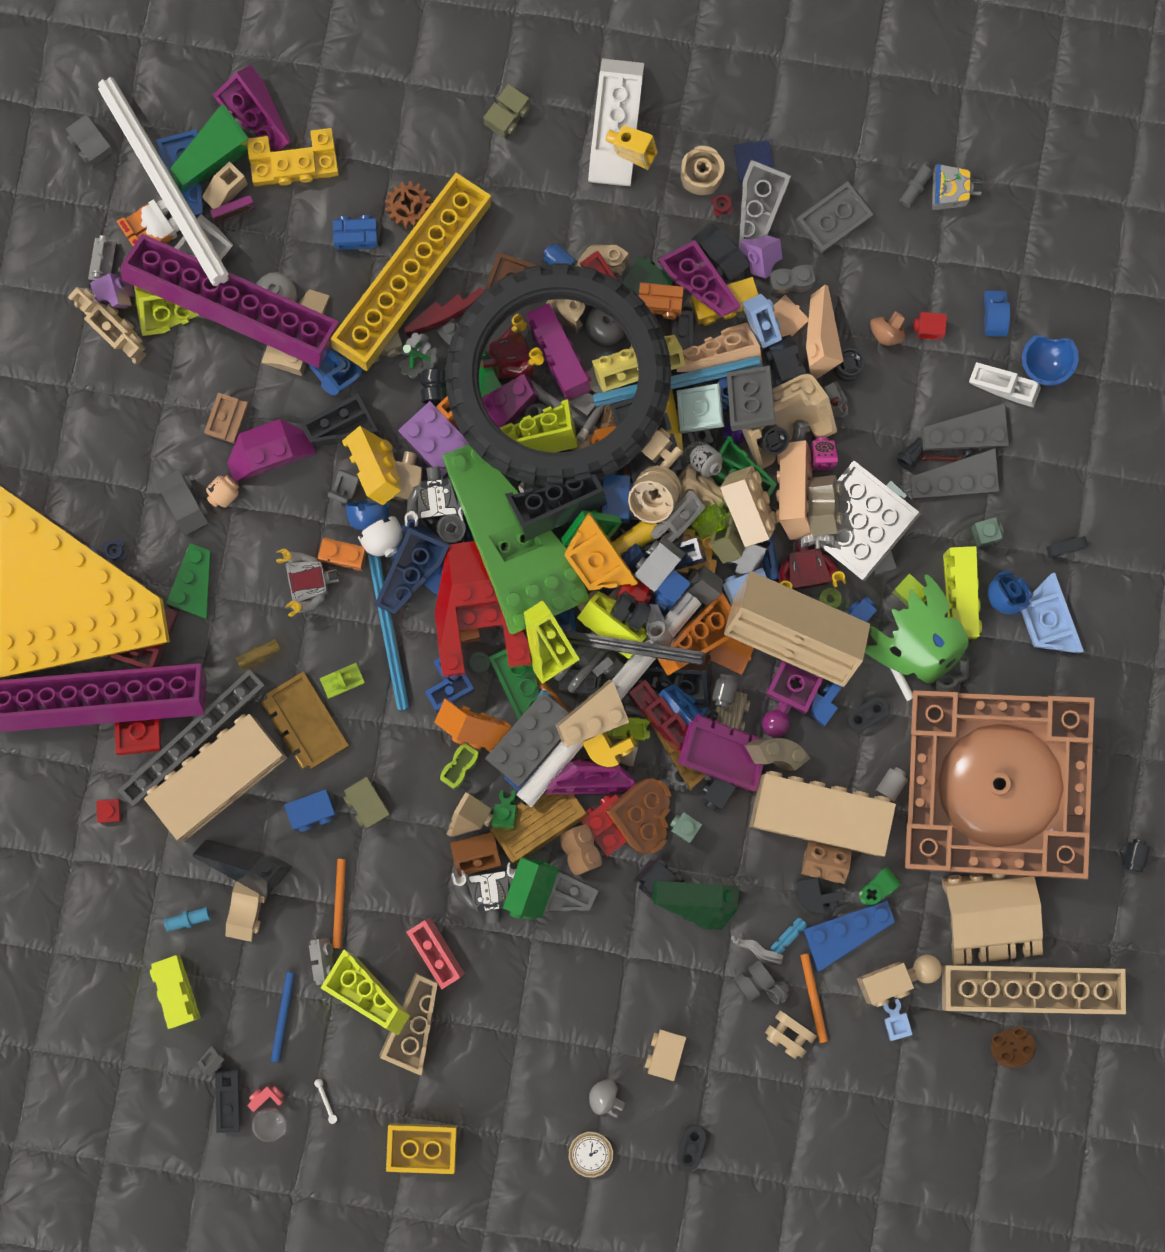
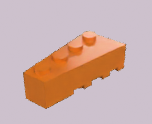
M723 592L707 606L704 605L673 638L669 647L707 653L731 638L724 635L731 606ZM657 658L667 675L688 664Z

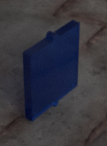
M769 140L760 142L750 141L749 143L734 145L739 182L743 181L751 160L773 168Z

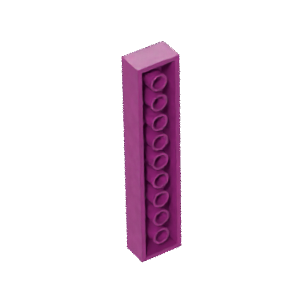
M141 234L121 264L123 281L319 368L331 348L330 338L339 326V321L230 272H228L229 279L225 283L213 286L196 257L144 234Z
M201 663L0 680V732L205 715L207 677Z

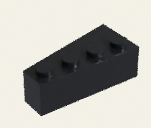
M595 474L577 481L575 478L568 479L566 483H563V486L550 483L546 484L544 488L535 490L528 488L524 489V492L513 494L511 492L505 494L509 507L526 541L576 519L582 510L591 512L607 504L604 490Z

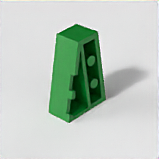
M728 436L719 452L723 459L722 469L718 474L711 477L721 487L729 473L753 466L755 472L758 471L761 476L763 492L766 491L770 498L777 484L759 465H755L748 457V454L744 450L742 451L733 442L734 440Z

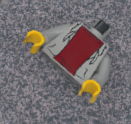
M287 549L276 551V553H282L284 557L283 559H277V563L289 562L285 564L292 601L285 607H292L294 609L293 612L288 614L290 617H293L298 612L314 610L324 601L325 596L329 594L327 584L339 582L337 569L324 571L323 564L315 557L300 552H289Z

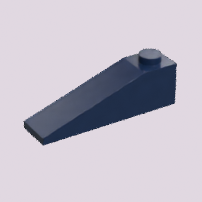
M410 522L374 606L395 614L419 586L441 565L449 544L431 530L419 525L415 526V523Z

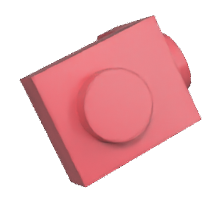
M269 1085L263 1091L260 1089L255 1091L249 1097L251 1102L247 1106L254 1112L270 1097L280 1106L285 1102L282 1098L284 1094L276 1086L272 1088Z

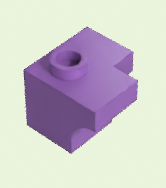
M764 235L757 239H744L740 241V250L750 264V274L767 278L770 276L774 264L783 259L781 242L778 238Z
M109 273L90 283L92 291L96 295L95 299L99 303L111 304L112 307L123 309L132 306L130 299L135 297L133 286L123 281L121 275Z

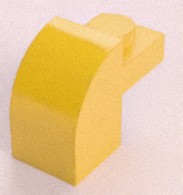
M606 732L583 741V745L590 758L595 763L605 767L618 765L621 762L618 754L623 757L633 751L632 747L636 744L634 737L631 735L612 745Z

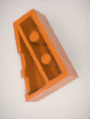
M444 699L434 723L452 736L454 742L462 745L464 742H467L474 748L481 749V747H485L490 752L513 727L507 721L483 712L481 714L471 712L470 708L464 705L462 709L458 708L448 699Z

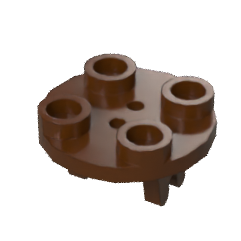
M1022 1027L1005 1030L992 1037V1056L1004 1067H1022L1035 1057V1040Z

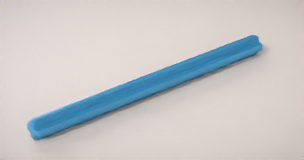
M752 357L671 376L670 390L727 377L728 372L761 367V360L759 357ZM637 384L594 394V404L596 407L634 398Z
M367 552L377 600L385 581L381 558ZM378 607L397 709L399 711L409 709V703L392 615L390 612Z

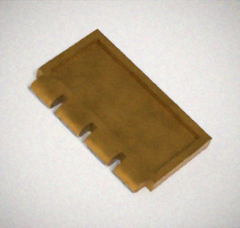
M304 671L267 693L266 696L268 698L261 702L269 716L277 712L278 715L271 720L280 735L286 731L289 732L288 735L283 737V740L291 753L297 750L301 751L294 758L302 770L308 766L313 769L349 747V744Z
M545 792L532 807L528 804L525 806L522 801L516 804L518 813L515 829L493 827L490 830L494 833L495 838L515 866L519 863L521 857H529L588 817V815L573 794L546 795Z

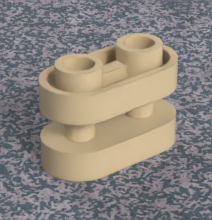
M779 1011L775 1018L780 1023L776 1029L771 1025L767 1028L765 1033L768 1034V1037L766 1039L776 1046L779 1043L787 1048L785 1052L794 1059L798 1056L802 1058L807 1052L802 1048L804 1042L808 1040L810 1043H813L817 1036L782 1011ZM787 1027L799 1034L794 1042L783 1035Z

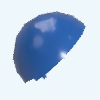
M1035 335L1026 343L1022 353V365L1028 377L1036 383L1045 386H1055L1065 382L1075 372L1079 362L1078 349L1074 341L1065 338L1054 340L1045 336Z

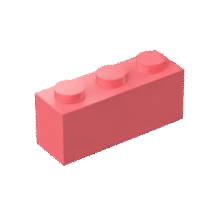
M431 917L407 931V934L441 989L465 975Z

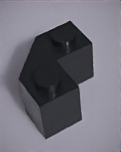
M791 334L783 336L782 340L767 346L768 350L765 351L768 364L772 363L777 375V379L774 380L775 387L800 375L807 374L804 365H801L798 356L800 352Z

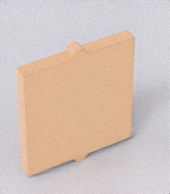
M786 295L773 305L775 309L773 311L774 316L779 321L781 327L779 330L781 337L790 334L793 336L809 320L799 309L800 306L795 305Z

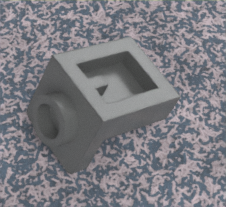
M609 651L592 671L597 677L603 673L610 680L625 664L613 651Z

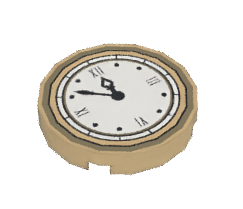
M587 1131L579 1134L572 1141L569 1148V1161L572 1168L578 1174L584 1177H597L609 1169L613 1161V1149L604 1135Z

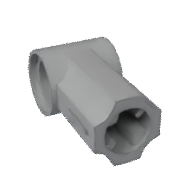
M649 604L651 611L645 621L647 635L653 644L670 646L673 639L668 631L661 609L658 604Z

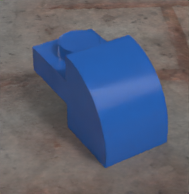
M985 291V336H1007L1010 322V303L1007 302V292Z
M828 682L821 692L824 696L822 697L816 692L810 705L813 719L822 727L827 724L838 708L831 703L842 688L838 684Z

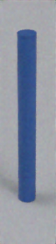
M286 972L271 1057L273 1062H280L295 973Z

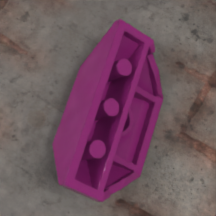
M278 419L240 433L227 464L233 480L237 483L315 455L316 451L303 430Z
M574 759L551 782L546 789V795L626 793L637 782L619 765L605 767L594 761Z

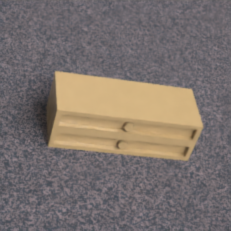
M750 571L733 598L724 635L844 687L863 661L870 624Z
M245 714L241 715L234 721L235 726L230 730L226 728L221 731L214 743L208 742L200 748L199 751L201 753L195 758L191 756L186 759L179 771L176 772L174 770L164 778L165 782L160 786L155 785L146 792L148 796L144 800L176 840L185 842L288 759L254 716L250 714L247 716Z
M773 771L760 776L749 827L869 855L885 856L896 806L895 803H890L891 798L874 796L873 799L869 798V793L853 791L851 794L847 793V788L831 786V789L825 788V783L817 781L807 784L803 783V778L795 776L785 779L782 778V773Z

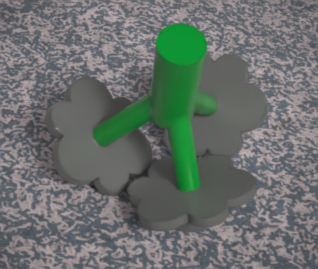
M414 332L412 337L407 339L403 351L410 355V357L399 363L403 375L416 378L418 374H421V371L433 369L438 363V349L435 347L433 349L430 348L431 343L428 342L429 337L427 334L421 333L419 335V333Z

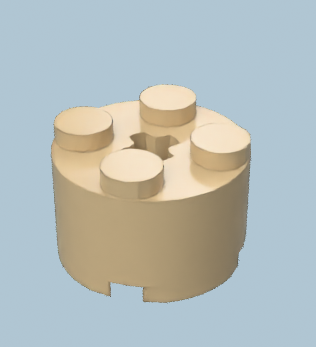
M695 147L682 160L680 177L683 187L696 195L713 194L718 189L724 174L723 159L711 147ZM705 169V172L701 173L700 170Z

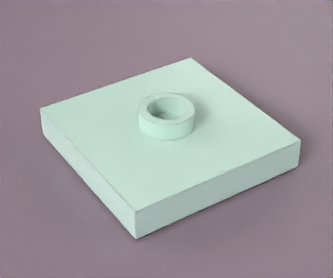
M719 383L677 391L679 427L682 434L724 427L721 386Z

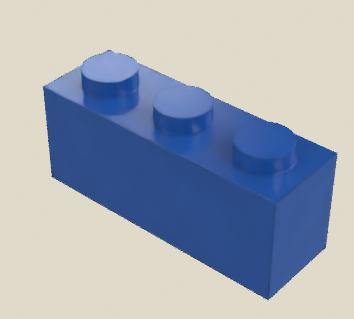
M673 569L658 587L649 604H658L662 614L666 616L691 583Z

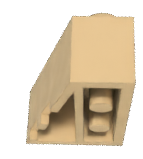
M608 680L600 689L590 695L587 700L556 724L563 746L569 747L629 723L614 681Z

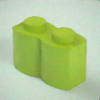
M466 743L461 745L456 750L453 761L443 769L440 780L452 789H457L464 782L467 771L476 765L479 759V752Z

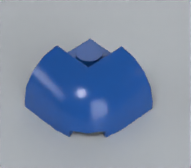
M332 347L319 368L309 364L310 369L322 382L321 387L330 395H337L351 386L360 377L362 372L360 366Z

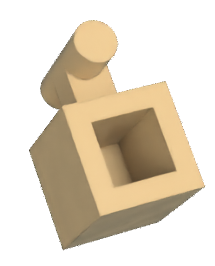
M663 428L655 431L650 442L641 452L655 464L662 457L665 460L660 466L669 469L683 451L676 446L670 453L668 449L673 444L669 440L671 435Z

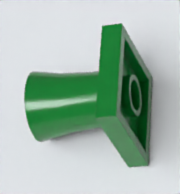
M597 509L591 512L582 510L561 538L563 546L570 544L588 513H591L608 539L621 525L620 516L598 513Z

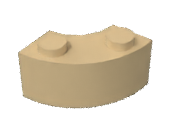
M237 881L232 892L231 906L226 921V937L252 942L254 933L258 934L261 921L258 920L261 903H265L266 897Z

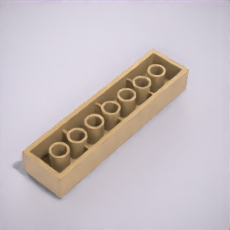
M942 965V1010L1126 1014L1125 969Z

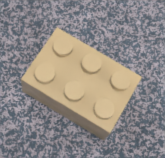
M753 466L729 473L720 487L745 547L769 540L778 523L776 513L770 509L769 496L766 491L763 492L761 487V476L758 471L755 472Z

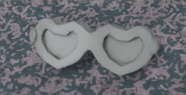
M811 534L801 538V548L816 544V549H820V543L834 545V536L830 534L812 536Z

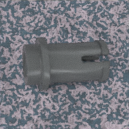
M796 420V423L793 424L794 431L791 442L805 440L806 433L810 430L807 421Z

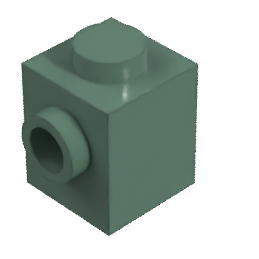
M996 517L975 523L971 527L977 548L999 542L1004 534L1002 524L997 522Z
M683 812L681 816L677 814L671 822L670 826L673 828L670 832L689 844L702 824Z

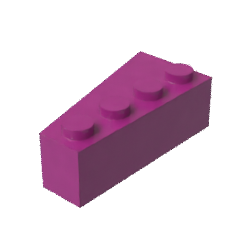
M548 303L526 313L532 337L543 353L542 355L566 400L571 401L590 392L589 382L592 379L587 369L583 371L581 367L583 365L578 353H574V346L569 336L566 337L564 327L561 321H558L551 305Z

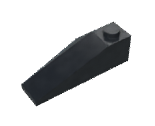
M705 655L703 665L688 663L670 675L666 674L656 658L632 687H636L645 679L652 689L657 692H661L663 689L674 684L684 693L696 699L695 705L709 706L712 681L711 655Z
M205 840L193 853L194 858L266 898L292 868L291 865L273 855L210 840Z

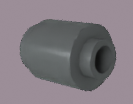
M720 674L719 679H716L712 700L716 702V706L728 708L729 705L734 704L738 687L736 677Z

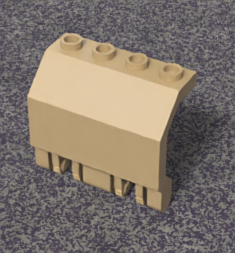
M971 873L969 876L951 875L948 878L942 879V887L947 894L951 914V949L954 965H964V954L966 964H972L971 949L978 948L980 962H986V954L988 961L1008 959V951L1011 959L1016 958L1015 943H1022L1024 957H1030V951L1032 956L1043 955L1041 902L1035 877Z

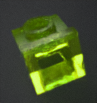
M715 503L711 506H706L691 524L700 537L704 539L724 529L727 516L721 506L718 507Z

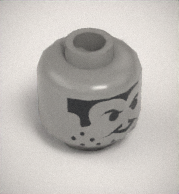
M699 445L691 452L690 465L703 477H710L721 471L722 456L710 445Z

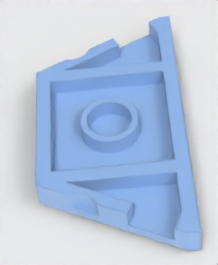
M1052 573L1032 593V598L1029 600L1031 604L1021 611L1030 638L1035 648L1082 653L1084 651L1056 574Z

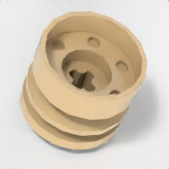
M657 465L644 469L629 492L628 503L630 510L637 518L644 522H662L669 517L680 497V480L667 467Z

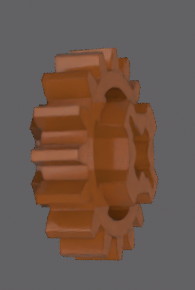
M409 181L408 186L401 182L400 188L395 185L393 186L394 193H387L390 199L385 200V205L389 206L385 208L386 213L390 214L389 219L391 221L396 219V226L404 223L405 229L408 228V224H412L414 228L416 222H419L426 210L431 206L428 204L431 202V198L426 196V189L420 191L421 186L419 183L413 187L412 181ZM406 198L411 204V212H409L406 206Z

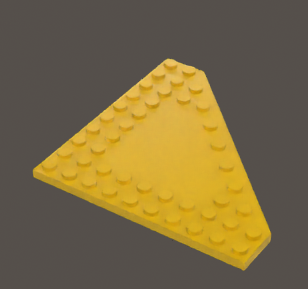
M0 485V679L170 642L164 604L161 597L145 588L144 585L128 576L117 566L98 555L97 552L81 543L70 533L54 524L50 519L34 510L23 500Z

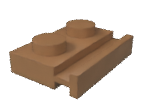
M218 393L204 434L235 444L249 403Z

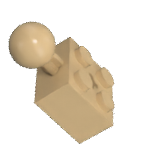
M922 955L916 959L913 968L908 970L904 963L896 962L858 977L857 980L866 1003L879 1007L889 1003L888 998L894 996V998L899 999L909 995V990L914 989L912 984L914 981L919 980L923 983L935 982L942 973V966L936 957Z

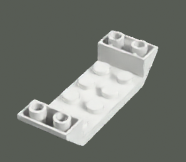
M602 59L588 182L631 186L633 163L619 157L616 154L614 145L606 142L605 139L610 129L619 132L623 125L637 129L644 63Z

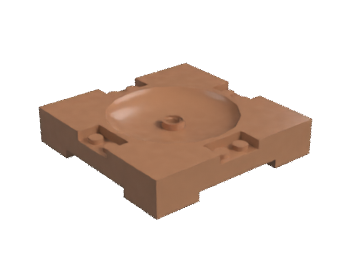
M913 691L905 868L909 870L1088 880L1094 698ZM1004 779L1006 787L1003 790H996L994 788L995 780Z

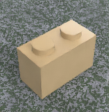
M659 1029L658 1033L654 1032L651 1046H654L653 1054H648L645 1068H648V1074L674 1081L686 1037Z

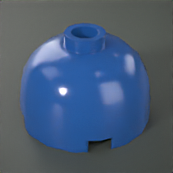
M359 501L345 505L347 521L356 530L364 531L370 525L382 519L386 523L389 517L388 502L381 505L376 501Z
M1007 570L1000 572L993 578L987 590L988 598L995 610L1005 615H1014L1023 611L1031 604L1029 600L1032 598V593L1024 579L1021 577L1017 579L1012 576L1014 572Z

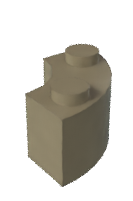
M836 475L810 478L807 491L809 499L808 520L812 536L838 534L839 525H843V515L840 512L839 496L842 495L841 483H837Z
M763 738L753 740L745 745L755 764L774 763L781 771H795L811 759L800 745L788 739Z

